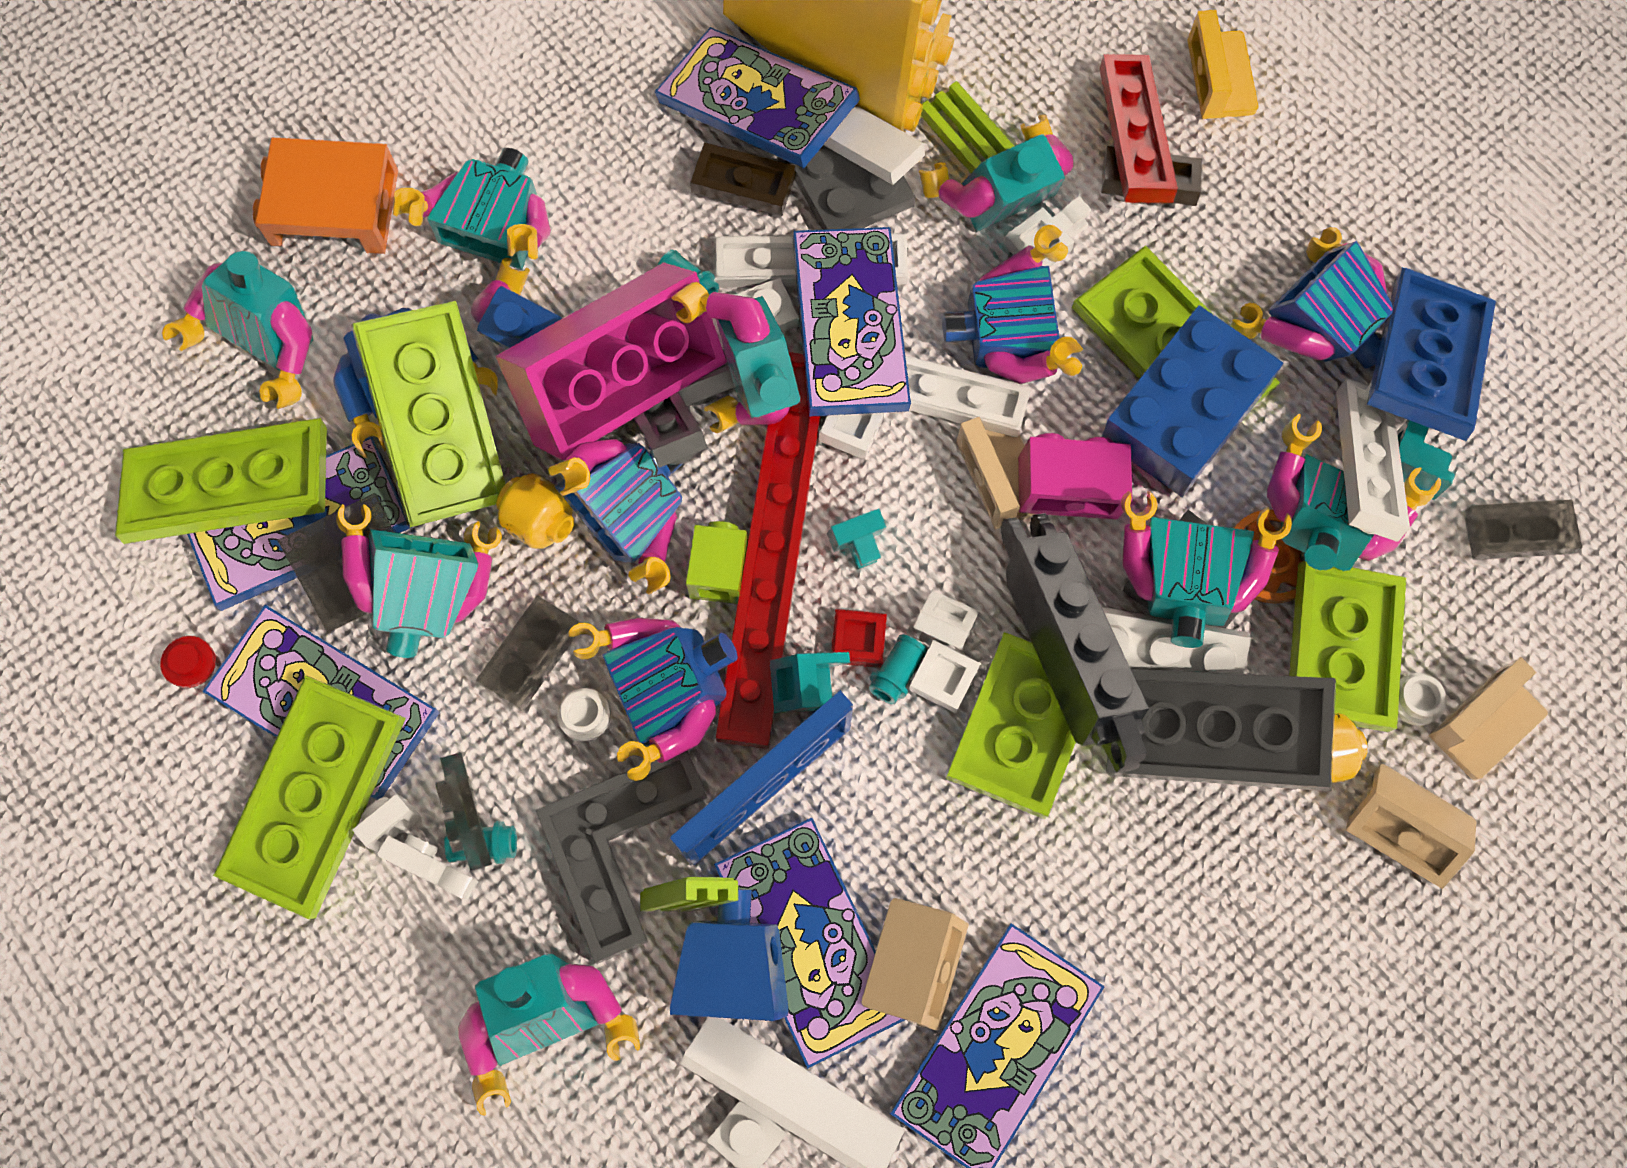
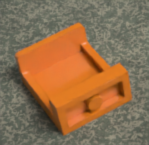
M271 137L268 156H264L261 161V178L263 182L261 196L253 204V221L255 226L260 229L270 246H281L283 234L356 238L360 240L366 253L385 254L398 176V168L387 144Z

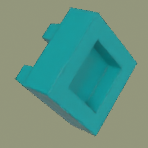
M878 508L831 526L827 536L834 552L849 548L859 570L877 563V560L881 559L874 537L881 535L887 526Z

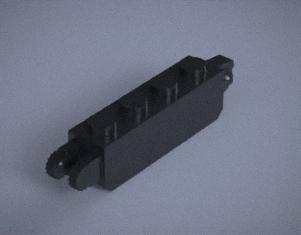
M1046 513L1032 515L1031 522H1029L1032 538H1028L1024 528L1021 526L1022 523L1019 522L1017 517L1003 519L1000 533L1010 558L1006 569L1007 586L1074 741L1081 746L1101 745L1116 773L1137 769L1140 766L1139 763L1145 759L1147 754L1141 737L1145 733L1142 719L1149 710V707L1067 532L1057 533Z

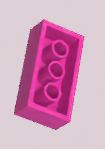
M662 263L495 356L534 446L561 460H565L580 444L600 439L727 363L713 320L706 311L690 323H684L676 316V313L684 305L679 301L672 300L671 297L692 282L700 283L695 271Z

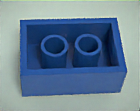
M1199 305L1108 418L1102 437L1113 440V443L1131 444V462L1183 498L1269 388L1284 363Z

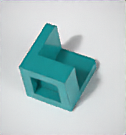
M1407 420L1397 430L1403 481L1405 482L1410 473L1419 467L1422 469L1414 479L1419 489L1424 491L1430 490L1435 481L1440 478V489L1431 499L1435 500L1452 485L1455 474L1448 471L1452 455L1449 452L1424 443L1429 427Z
M849 652L794 654L771 660L770 671L774 714L817 711L832 698L830 668L850 663Z

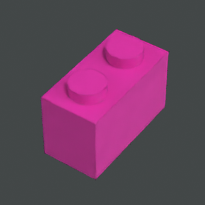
M1045 433L1036 437H1030L1018 456L1019 513H1046V515L1118 520L1124 512L1121 506L1122 496L1127 491H1130L1132 496L1131 444L1113 443V440L1106 437H1093L1085 441L1069 440L1055 433Z

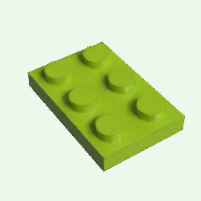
M1304 560L1298 564L1289 676L1335 678V713L1346 715L1356 727L1383 732L1397 729L1406 577L1353 567L1350 571H1342L1334 566L1328 570H1317L1309 566Z
M1007 632L1003 633L946 779L1045 820L1051 811L1076 742L1032 642Z

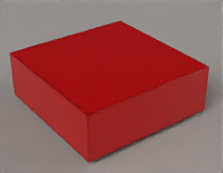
M835 609L831 653L849 652L850 663L844 665L881 668L883 665L887 614Z

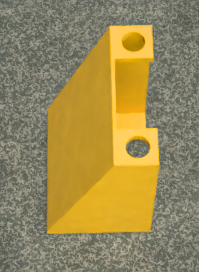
M723 0V15L770 52L856 87L860 98L856 106L905 133L907 130L915 131L923 109V104L920 101L922 97L930 99L939 75V71L936 68L938 64L946 66L954 45V38L948 36L951 15L943 13L934 32L929 31V26L934 24L938 16L942 0Z

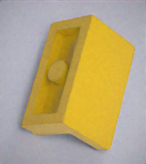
M1217 10L1198 11L1187 42L1201 118L1212 119L1254 115L1259 106L1244 32L1240 30L1221 32Z

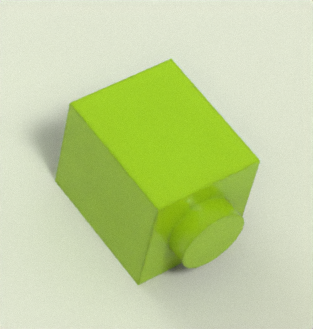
M712 521L708 523V526L695 525L686 581L690 599L738 604L748 546L746 530H738L737 525L724 521Z

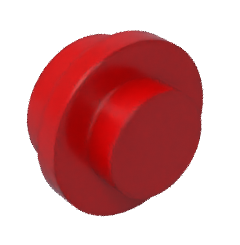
M183 636L175 639L165 648L161 656L160 667L163 676L173 685L180 688H193L203 684L212 676L215 669L216 656L213 648L203 639L196 636Z

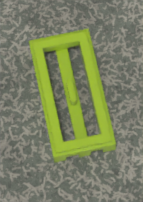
M958 81L949 85L948 92L940 91L937 93L934 101L931 103L928 100L922 103L921 117L970 174L981 164V161L939 114L940 111L943 110L958 127L959 133L968 143H972L985 159L1014 147Z
M685 877L644 888V891L640 892V911L660 909V911L671 912L680 909V912H691L738 901V880L722 877Z

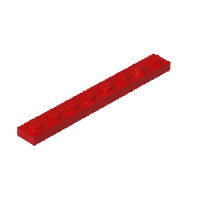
M789 352L800 395V402L790 406L787 415L781 421L767 426L732 636V643L736 648L738 658L727 666L724 684L727 692L725 699L721 702L716 732L717 742L768 750L774 720L770 661L783 658L821 419V416H809L803 354Z

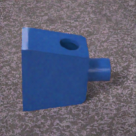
M738 889V901L718 905L717 921L689 922L686 928L673 989L670 1015L776 1021L788 1016V999L779 929L777 924L750 923L752 890Z

